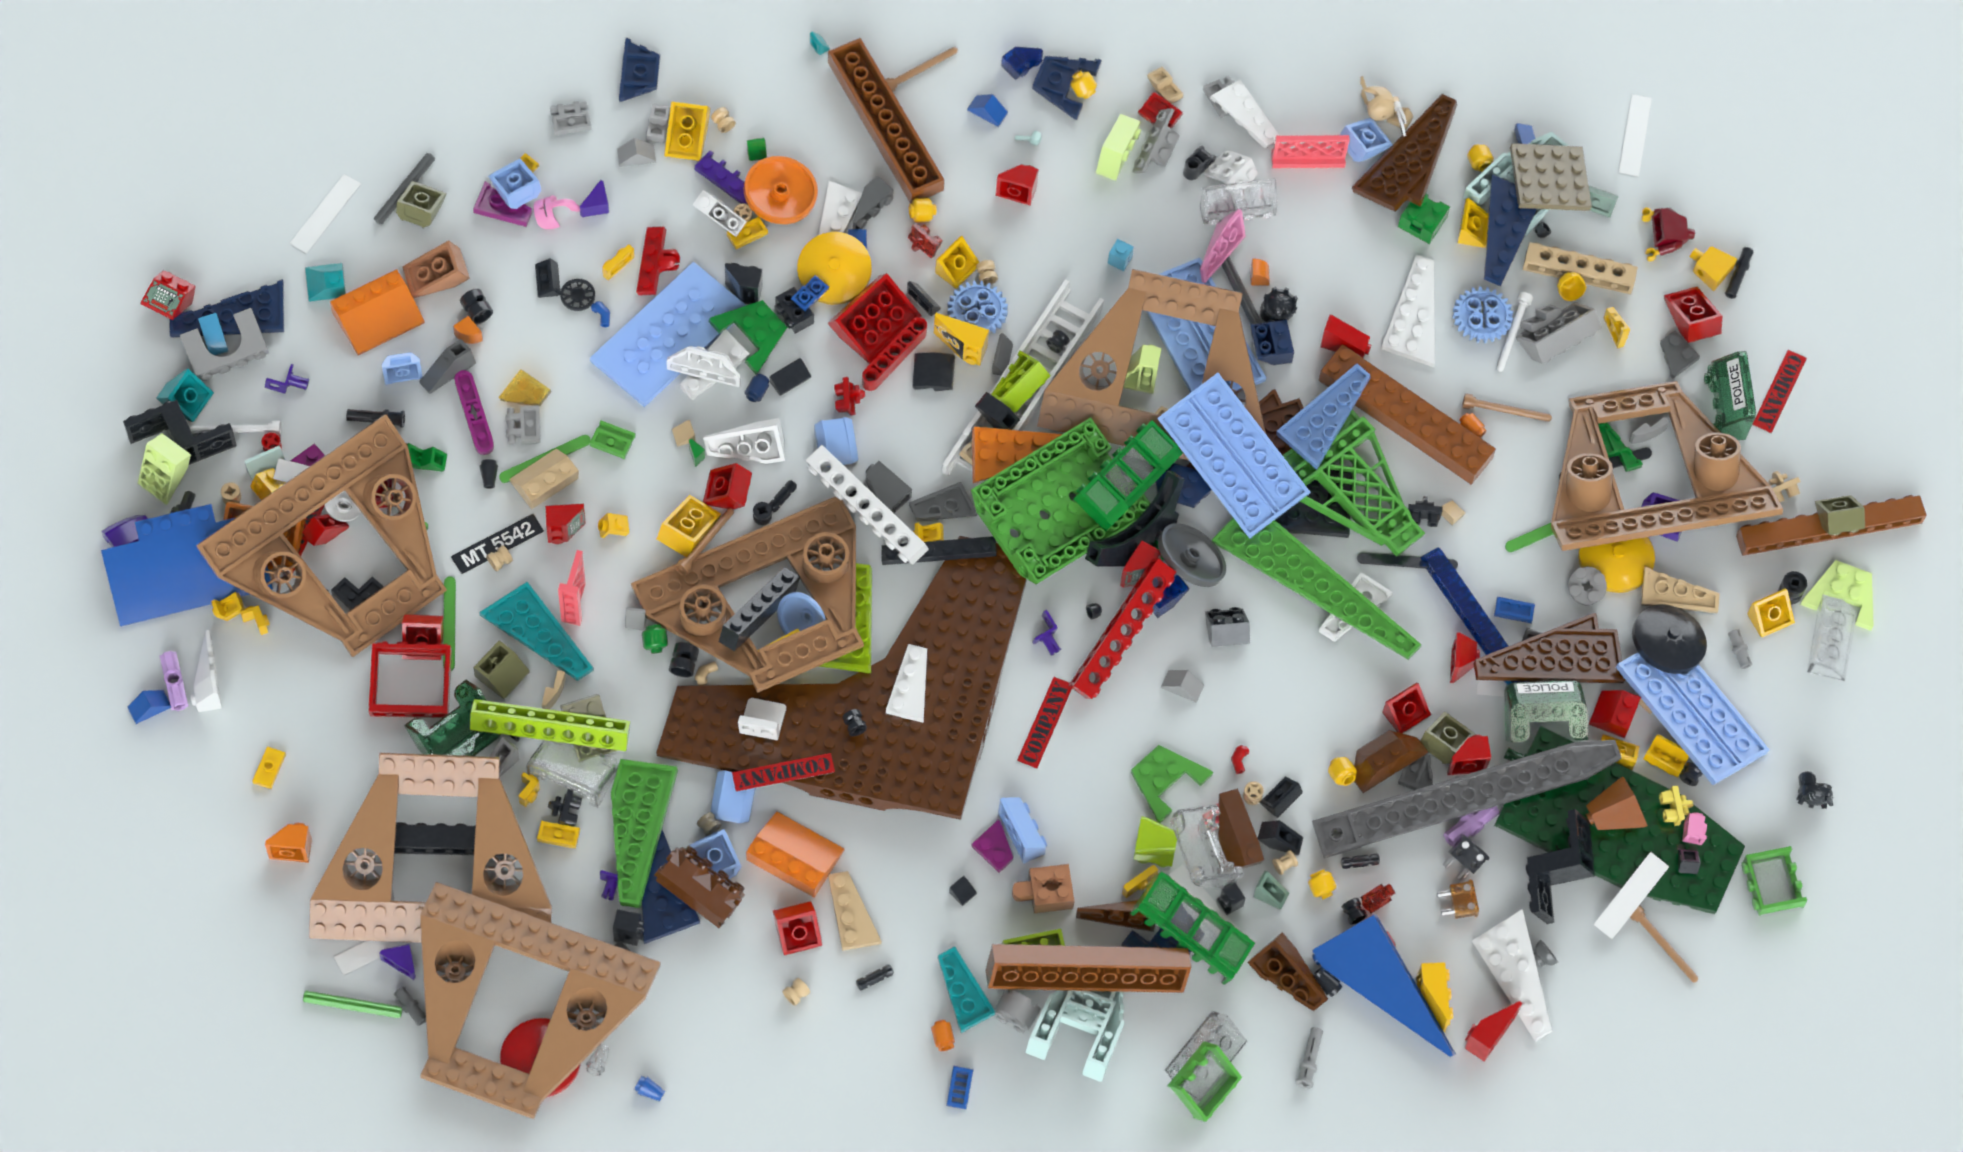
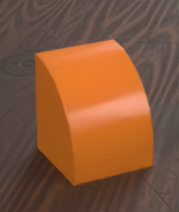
M1252 258L1250 268L1251 285L1269 286V265L1267 262Z
M469 316L453 325L454 335L459 340L462 339L464 343L475 344L483 341L481 330Z

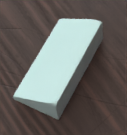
M277 446L244 462L246 470L253 480L257 473L271 468L276 470L278 459L285 460L281 447Z

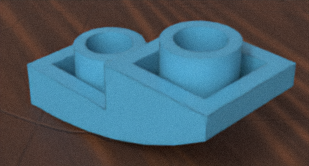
M217 313L198 318L208 351L215 356L228 352L229 350Z

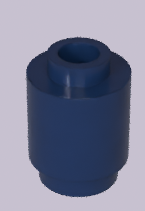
M763 374L753 376L744 392L746 398L751 402H760L769 388L770 380Z

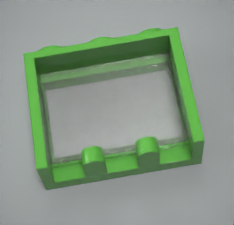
M1791 846L1745 855L1741 863L1743 873L1747 874L1748 891L1752 892L1753 908L1757 910L1759 916L1797 907L1804 908L1806 905L1807 897H1802L1801 894L1802 882L1801 880L1797 881L1795 874L1797 865L1791 861Z
M1203 1041L1167 1086L1175 1092L1193 1115V1118L1206 1122L1211 1118L1219 1105L1224 1102L1232 1089L1237 1086L1242 1076L1218 1045Z

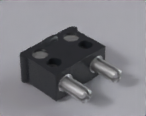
M1461 834V838L1449 850L1451 855L1443 863V866L1448 869L1457 859L1465 866V869L1457 876L1460 881H1463L1470 872L1474 874L1490 858L1488 854L1466 835ZM1461 849V852L1456 853V850Z

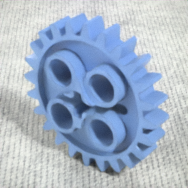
M973 281V285L970 286L966 282L965 288L960 285L959 291L954 290L953 295H950L947 314L949 317L996 333V327L1001 329L1002 323H1005L1008 304H1005L1006 297H1002V291L996 293L997 287L991 289L990 283L984 286L983 281L980 282V285ZM962 303H968L969 305L964 306Z
M1479 286L1478 291L1472 287L1471 293L1465 290L1464 295L1460 294L1459 300H1456L1453 308L1452 318L1456 319L1454 325H1459L1458 332L1464 330L1463 336L1465 337L1469 334V340L1471 341L1475 337L1477 343H1479L1480 339H1483L1484 343L1487 342V339L1494 342L1495 337L1500 340L1502 334L1506 335L1513 321V311L1510 310L1512 305L1507 304L1508 298L1501 299L1503 293L1496 295V289L1489 292V287L1485 291H1483L1481 286ZM1480 301L1483 302V313H1481L1482 305ZM1483 317H1485V320H1484L1485 329L1483 328V325H1482V323H1483Z

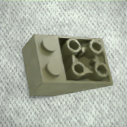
M598 694L560 705L563 712L606 717L600 695ZM572 744L579 763L616 751L613 749Z

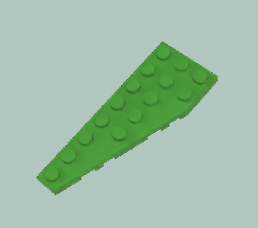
M620 759L611 790L619 902L621 906L640 908L678 773L677 766Z

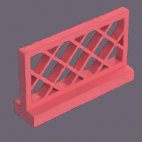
M1349 135L1276 136L1274 148L1271 150L1272 168H1345V158L1350 140Z
M580 550L576 551L567 584L560 583L558 588L561 622L578 626L582 622L580 601L586 585L583 551Z

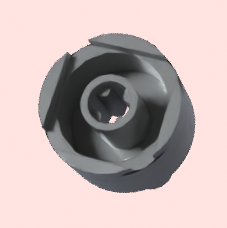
M1006 989L994 1011L997 1015V1020L1004 1024L1010 1022L1014 1024L1013 1028L1024 1033L1025 1030H1029L1041 1008L1037 1004L1033 1007L1031 1005L1032 1000L1014 990L1010 993L1009 989Z

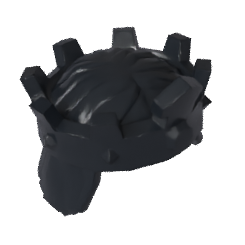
M1273 287L1269 294L1264 295V301L1260 306L1262 320L1265 322L1270 319L1274 321H1288L1293 317L1298 308L1296 307L1297 296H1293L1289 292V288L1285 287L1284 290H1277L1276 287Z
M1810 771L1802 772L1798 776L1800 786L1796 800H1799L1798 804L1802 805L1806 802L1809 804V808L1812 809L1814 805H1821L1822 809H1827V804L1833 806L1834 797L1831 785L1816 783V776Z

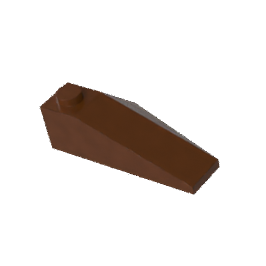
M1238 788L1219 793L1218 858L1223 874L1261 864L1264 861L1263 853Z
M1138 900L1077 908V919L1154 932L1155 924L1152 926L1145 924L1147 917L1141 912L1135 915L1130 914Z
M1283 932L1248 961V964L1265 981L1269 980L1277 986L1276 988L1286 991L1293 996V999L1313 1012L1328 1000V997L1300 953Z

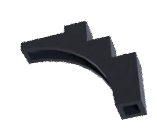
M1167 471L1162 486L1145 512L1130 526L1116 535L1102 540L1090 541L1085 559L1096 567L1126 566L1141 541L1153 546L1157 532L1163 531L1168 525L1178 521L1179 513L1175 509L1185 479L1173 471Z

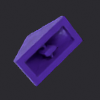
M600 180L579 206L580 216L589 217L609 213L604 181Z
M410 944L383 949L379 952L380 959L412 980L416 978Z

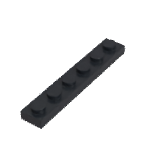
M993 536L924 542L929 550L915 563L997 556L996 540ZM908 543L900 544V546H906ZM882 545V565L906 563L898 557L899 552L896 549L892 551L887 545Z

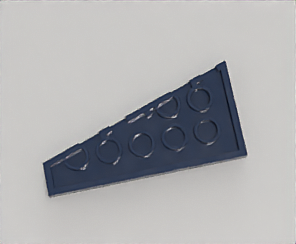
M283 279L277 281L276 284L264 285L260 287L261 289L252 292L246 291L220 300L219 303L214 305L208 304L202 309L181 313L174 320L170 319V338L180 337L181 334L197 328L200 335L203 336L198 318L217 313L224 335L241 334L233 314L249 308L253 311L261 333L284 332Z
M661 830L642 899L643 928H645L644 944L700 924L697 912L656 881L655 873L661 866L668 863L666 858L671 853L663 830Z

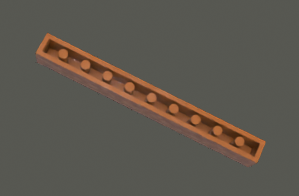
M1908 495L1902 499L1896 500L1891 498L1885 502L1878 503L1874 501L1863 505L1865 509V529H1860L1858 532L1851 533L1847 531L1835 536L1829 535L1822 529L1818 512L1813 515L1806 516L1802 514L1791 519L1781 518L1775 522L1764 521L1758 525H1743L1739 528L1736 538L1742 556L1922 524L1927 514L1921 496Z

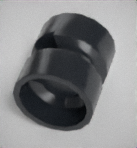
M472 289L460 298L462 307L475 324L483 323L492 316L493 310L480 289Z
M1788 572L1784 576L1778 591L1786 588L1790 604H1796L1801 600L1807 588V579L1800 572Z
M685 642L676 643L672 654L674 658L671 659L669 665L670 673L683 678L692 677L695 670L694 662L697 661L699 654L698 647Z

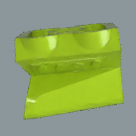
M1141 816L1133 860H1137L1142 864L1154 863L1159 867H1172L1178 831Z

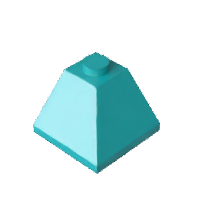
M343 263L305 267L309 302L336 299L346 294Z
M185 369L165 384L156 399L162 404L177 400L185 419L194 422L214 392L193 372Z

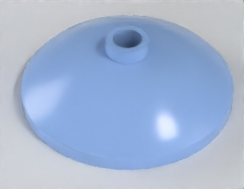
M792 592L784 596L777 609L778 621L785 635L797 628L799 631H802L826 620L820 605L813 598L801 592Z

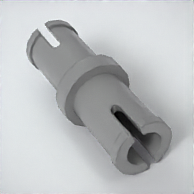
M1740 630L1730 631L1728 636L1733 645L1732 651L1738 658L1740 668L1746 669L1751 667L1753 664L1747 652L1748 646L1744 644Z

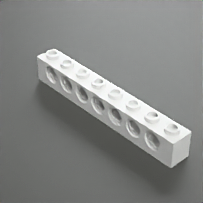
M823 445L805 460L809 465L807 469L814 476L818 474L822 478L820 480L826 488H833L835 490L833 494L840 501L844 499L847 502V508L852 513L855 511L861 516L858 518L866 526L870 524L873 527L872 532L878 538L882 536L886 539L884 543L892 551L896 549L899 552L898 557L904 563L908 561L913 565L929 550L926 544ZM831 466L828 472H823L825 467ZM838 479H844L841 484H836ZM857 491L853 497H849L850 492ZM870 503L868 508L862 509L863 504ZM877 516H883L880 521H874ZM890 528H896L894 533L887 534ZM908 540L909 542L906 546H900L902 541Z

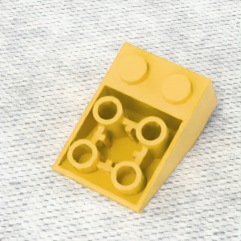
M1445 962L1421 963L1416 976L1417 986L1445 1033L1447 1026H1450V1019H1453V1008L1449 1007L1451 988L1447 987V981L1450 980L1449 969H1446Z

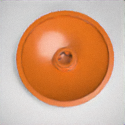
M772 156L758 161L751 167L744 182V196L750 209L760 218L775 224H792L810 214L817 200L818 187L813 174L802 163L789 157Z

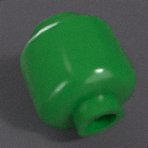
M661 625L646 626V630L641 634L643 648L651 650V654L662 653V649L668 646L666 629L662 628Z

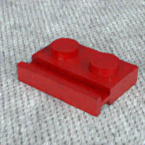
M1155 92L1147 99L1143 107L1138 110L1140 116L1154 125L1157 120V114L1162 109L1172 108L1174 112L1167 125L1170 129L1181 118L1183 112Z

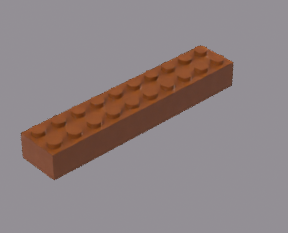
M858 38L828 51L829 66L910 204L914 199L928 198L944 191L945 179L862 39Z
M1342 344L1322 368L1318 381L1329 387L1354 365H1360L1370 374V380L1355 406L1472 485L1493 459L1496 448Z
M992 944L985 972L988 989L1184 993L1192 966L1189 950L1186 948Z

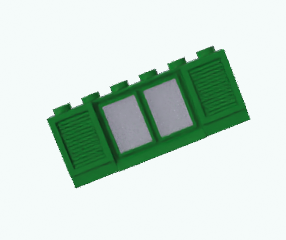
M1153 420L1147 425L1143 423L1136 430L1138 434L1135 437L1131 435L1124 442L1126 446L1123 449L1119 447L1112 454L1114 458L1111 461L1107 459L1100 466L1102 470L1099 473L1095 471L1088 478L1090 482L1087 485L1083 483L1076 490L1078 495L1073 500L1105 532L1183 454L1178 448L1179 446Z
M1162 871L1152 878L1130 912L1131 915L1141 912L1147 917L1145 920L1146 925L1152 926L1156 924L1163 929L1160 933L1163 938L1172 936L1179 941L1176 945L1177 948L1187 947L1194 953L1192 956L1193 961L1199 962L1204 960L1210 965L1207 969L1209 973L1215 974L1219 972L1225 976L1221 982L1223 985L1233 980L1255 945V942L1246 934L1235 928L1232 923L1223 920L1216 911L1206 907L1200 899L1193 897L1186 888L1180 886Z

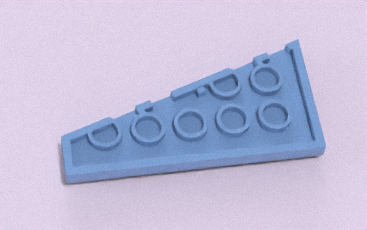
M1354 365L1278 429L1277 436L1317 470L1369 382L1370 374L1360 365Z

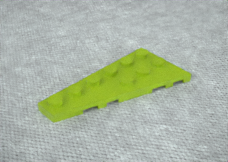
M856 563L855 627L864 643V647L822 664L819 667L871 674L872 568L870 565Z

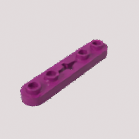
M462 370L454 377L455 386L475 449L481 455H488L494 449L493 438L474 378L469 371ZM471 405H473L475 411L477 412L478 420H475L473 414L471 413Z

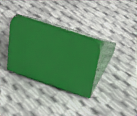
M765 138L747 140L749 161L767 158Z
M690 439L689 450L694 465L697 467L705 459V449L693 439Z

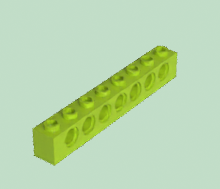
M474 699L471 709L470 730L626 751L629 741L630 721Z

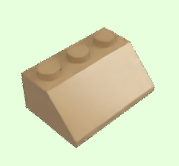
M555 449L509 480L528 506L533 509L576 481L579 476V470L567 455Z

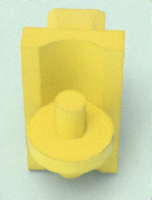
M1672 786L1670 790L1661 792L1659 795L1660 803L1670 804L1671 808L1663 811L1664 822H1674V826L1680 825V822L1685 819L1684 815L1689 814L1688 808L1693 806V801L1686 800V795L1680 796L1678 786Z

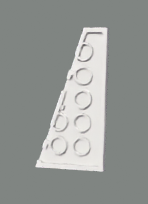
M1416 255L1381 349L1431 367L1435 366L1434 260Z

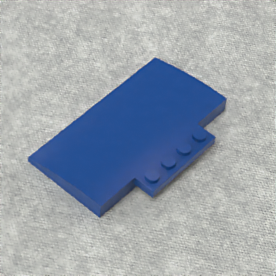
M203 505L137 521L135 526L139 541L101 550L120 627L211 605L212 600L221 601L234 592L239 593L241 597L250 595L217 578L196 547L197 544L235 518L216 522L212 505ZM264 573L266 583L271 580L269 573ZM272 583L268 585L271 590L273 589Z

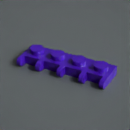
M710 150L694 166V170L740 204H747L744 196V181L738 178L741 172L736 170L734 173H731L724 167L726 161L722 160L718 163L711 158L714 152Z

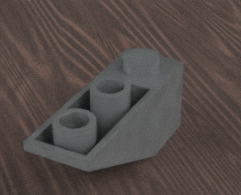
M878 176L864 187L853 220V229L864 228L871 217H876L880 209L888 206L893 200V188Z
M462 339L458 340L443 351L419 383L429 394L454 379L459 371L467 370L476 364L471 349Z

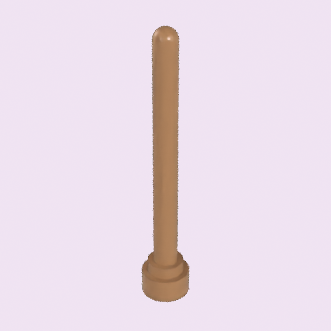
M952 47L895 79L887 78L885 80L892 92H894L897 85L953 56L958 52V49Z
M1465 393L1462 408L1465 409L1479 407L1547 422L1552 420L1550 414L1477 400L1472 394Z
M732 508L726 510L687 558L680 559L676 563L675 570L679 574L686 576L691 571L692 562L734 514Z
M1639 905L1630 918L1633 921L1640 922L1692 982H1697L1698 976L1645 917V910Z

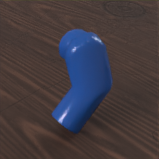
M596 301L591 305V310L601 315L600 326L609 327L610 310L603 302Z

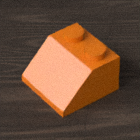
M288 824L265 841L269 859L309 863L312 838L309 827L305 824Z

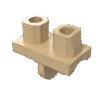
M1778 471L1772 473L1773 479L1769 480V484L1776 485L1772 489L1779 502L1785 500L1781 490L1785 489L1789 498L1800 494L1797 485L1800 482L1799 477L1784 482V479L1788 478L1786 473L1782 475Z

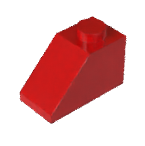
M329 514L313 516L302 533L313 546L324 545L347 530L349 525L347 522L333 519Z

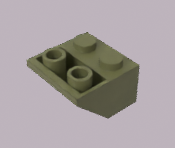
M500 640L473 667L475 677L503 699L530 673V670L517 654Z

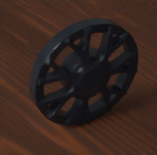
M572 279L562 286L560 298L566 308L573 311H582L593 304L595 289L587 280ZM576 283L577 287L572 288L571 284ZM583 284L588 286L585 290L581 288ZM564 290L571 291L570 295L565 294ZM592 292V296H585V293ZM571 298V302L567 303L565 301L566 299ZM587 300L589 303L584 305L582 301ZM574 303H579V307H574Z

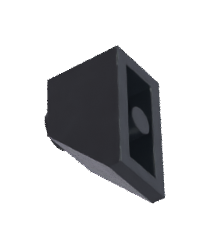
M1280 820L1261 823L1258 840L1274 850L1282 852L1290 850L1294 855L1300 854L1304 837Z

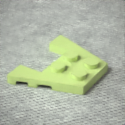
M1835 560L1803 598L1800 605L1817 611L1822 595L1830 596L1859 607L1860 611L1855 625L1871 631L1874 626L1872 573Z

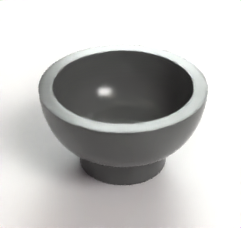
M1539 940L1535 947V960L1541 967L1545 964L1549 966L1557 964L1558 960L1542 940Z

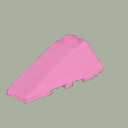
M1238 209L1230 213L1216 225L1200 267L1203 283L1208 281L1246 237L1242 210Z

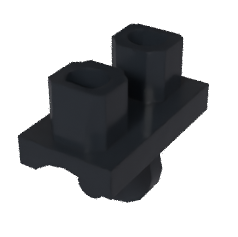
M1423 496L1422 501H1415V504H1408V510L1412 519L1418 525H1420L1422 518L1427 519V526L1437 527L1443 507L1434 506V502H1428L1427 496Z
M567 790L563 803H561L562 798L560 796H556L555 801L548 803V808L552 810V816H557L558 811L560 812L557 824L572 827L576 825L578 815L568 811L569 807L579 810L582 798L574 795V790Z

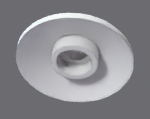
M345 491L324 504L326 512L338 521H351L361 514L359 508Z

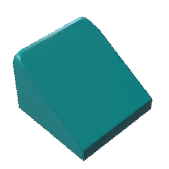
M813 31L810 32V44L818 55L830 50V47L820 35Z

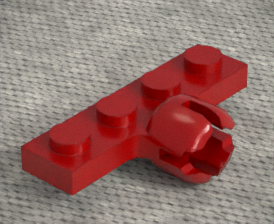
M664 226L647 227L636 290L638 295H656L660 273L679 269L680 265H675L680 263V255L677 250L664 249L667 231Z

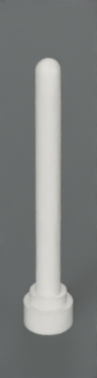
M1520 292L1518 295V309L1497 365V371L1499 372L1504 370L1524 311L1532 303L1533 296L1529 293Z
M272 421L268 425H231L233 433L272 432L281 436L282 432L281 421ZM191 426L190 430L192 434H199L204 431L213 430L217 426Z

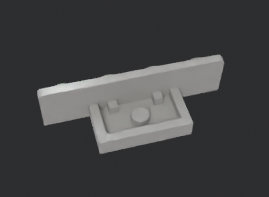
M1172 108L1162 109L1157 114V120L1150 129L1148 139L1143 144L1142 151L1134 163L1133 173H1145L1151 160L1160 167L1166 166L1180 135L1167 126L1174 112Z

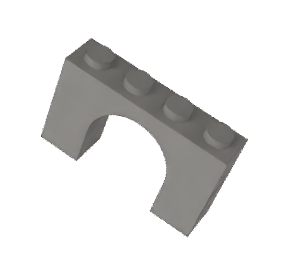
M251 308L233 314L241 333V343L239 348L229 356L218 357L208 352L198 328L180 335L195 375L200 380H209L214 374L227 373L232 367L245 366L248 364V361L253 359L260 360L265 358L266 354H269Z

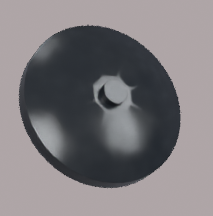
M1664 604L1650 606L1639 614L1633 624L1632 639L1636 650L1647 663L1658 670L1672 674L1686 673L1696 668L1706 654L1707 640L1702 627L1694 617L1680 608Z

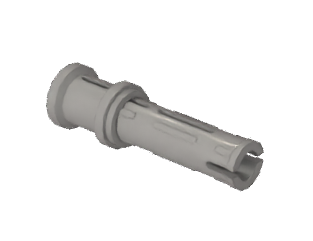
M1311 1028L1304 1061L1299 1065L1300 1074L1295 1083L1302 1088H1312L1314 1084L1312 1079L1317 1071L1315 1062L1323 1030L1320 1028Z

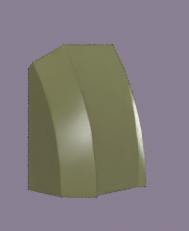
M412 181L397 201L396 214L402 221L405 220L425 228L433 222L447 193Z
M1444 711L1425 731L1420 742L1429 753L1442 761V764H1450L1452 757L1468 737L1476 734Z

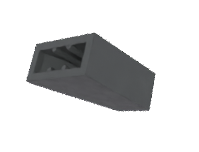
M878 461L875 465L871 464L867 468L866 483L869 490L893 513L898 511L912 497V488L882 462Z

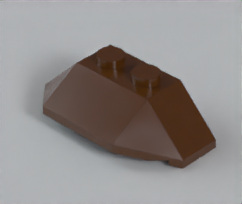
M1389 730L1357 750L1354 763L1357 773L1354 783L1362 793H1365L1421 758L1428 751L1417 737Z

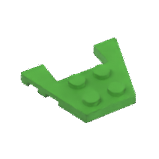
M1160 745L1131 769V774L1141 793L1144 794L1148 802L1147 804L1150 810L1153 811L1158 823H1161L1172 813V809L1159 797L1180 777L1187 773L1201 786L1213 775L1211 770Z

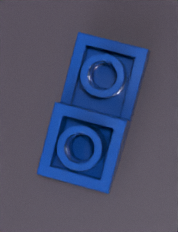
M815 275L794 294L791 300L806 311L829 290V286Z

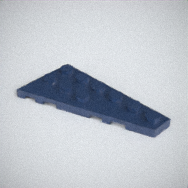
M1495 175L1491 176L1484 280L1501 287L1537 209L1518 208L1515 184Z

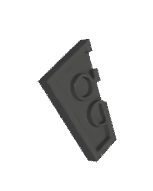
M961 482L909 502V507L917 521L977 516V512Z

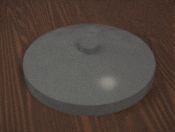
M1180 523L1170 524L1160 533L1158 537L1159 551L1167 565L1175 570L1176 574L1181 578L1201 587L1216 586L1226 574L1225 559L1219 548L1205 534L1191 526Z

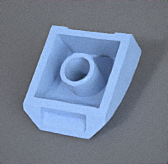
M1371 118L1346 125L1340 135H1349L1350 140L1347 152L1355 162H1362L1374 157L1393 145Z
M521 159L504 166L488 176L510 208L518 209L523 204L537 198L541 192L539 180Z
M411 351L388 355L382 363L385 385L422 379L420 359Z
M843 417L825 421L821 420L814 425L817 448L823 445L843 465L858 461L852 419Z
M726 770L718 772L711 812L715 815V819L735 823L749 822L756 788L736 792L732 772Z
M725 829L688 845L697 851L699 857L702 859L707 858L713 863L711 867L713 871L718 872L722 870L729 875L728 879L736 876L741 869V864Z

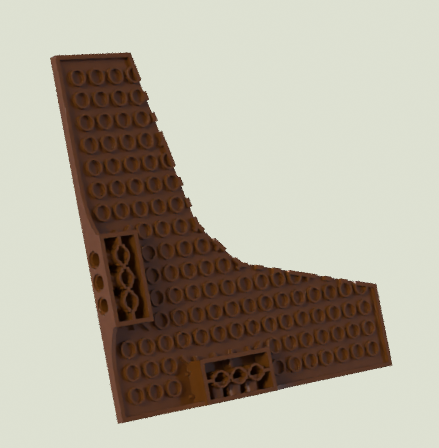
M959 536L958 539H965L969 537ZM996 543L997 556L945 560L887 656L871 665V674L858 672L839 683L776 684L758 693L754 685L677 686L656 755L657 757L737 772L831 753L835 772L783 783L809 793L810 796L882 811L886 809H907L961 820L996 704L1002 671L1027 579L1017 572L998 543ZM908 644L927 648L924 723L886 714V708ZM750 698L786 705V712L778 740L739 732L738 720L740 715L744 716L747 702ZM853 709L861 711L862 720L867 725V730L858 736L849 735L847 731L848 726L844 724L842 719L846 712Z

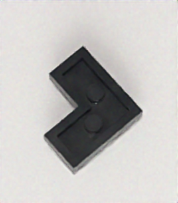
M372 576L358 589L344 577L331 589V592L352 610L384 586Z

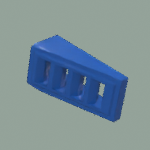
M953 1066L946 1106L967 1109L974 1069ZM956 1073L968 1075V1078H958L956 1077ZM955 1081L967 1083L966 1087L954 1085ZM953 1090L965 1091V1095L953 1093ZM952 1097L961 1098L964 1101L963 1103L952 1101Z

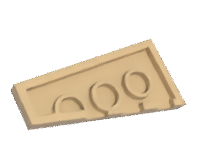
M1644 567L1641 605L1653 606L1664 604L1682 610L1718 613L1720 593L1698 585L1689 584L1684 580L1676 579L1662 572L1659 573L1651 570V568Z
M848 871L828 874L842 951L881 944L882 941Z

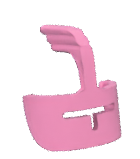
M552 195L534 202V214L541 228L555 229L559 228L560 224L554 217L553 207L566 206L571 211L580 212L579 205L571 199L557 200V197Z

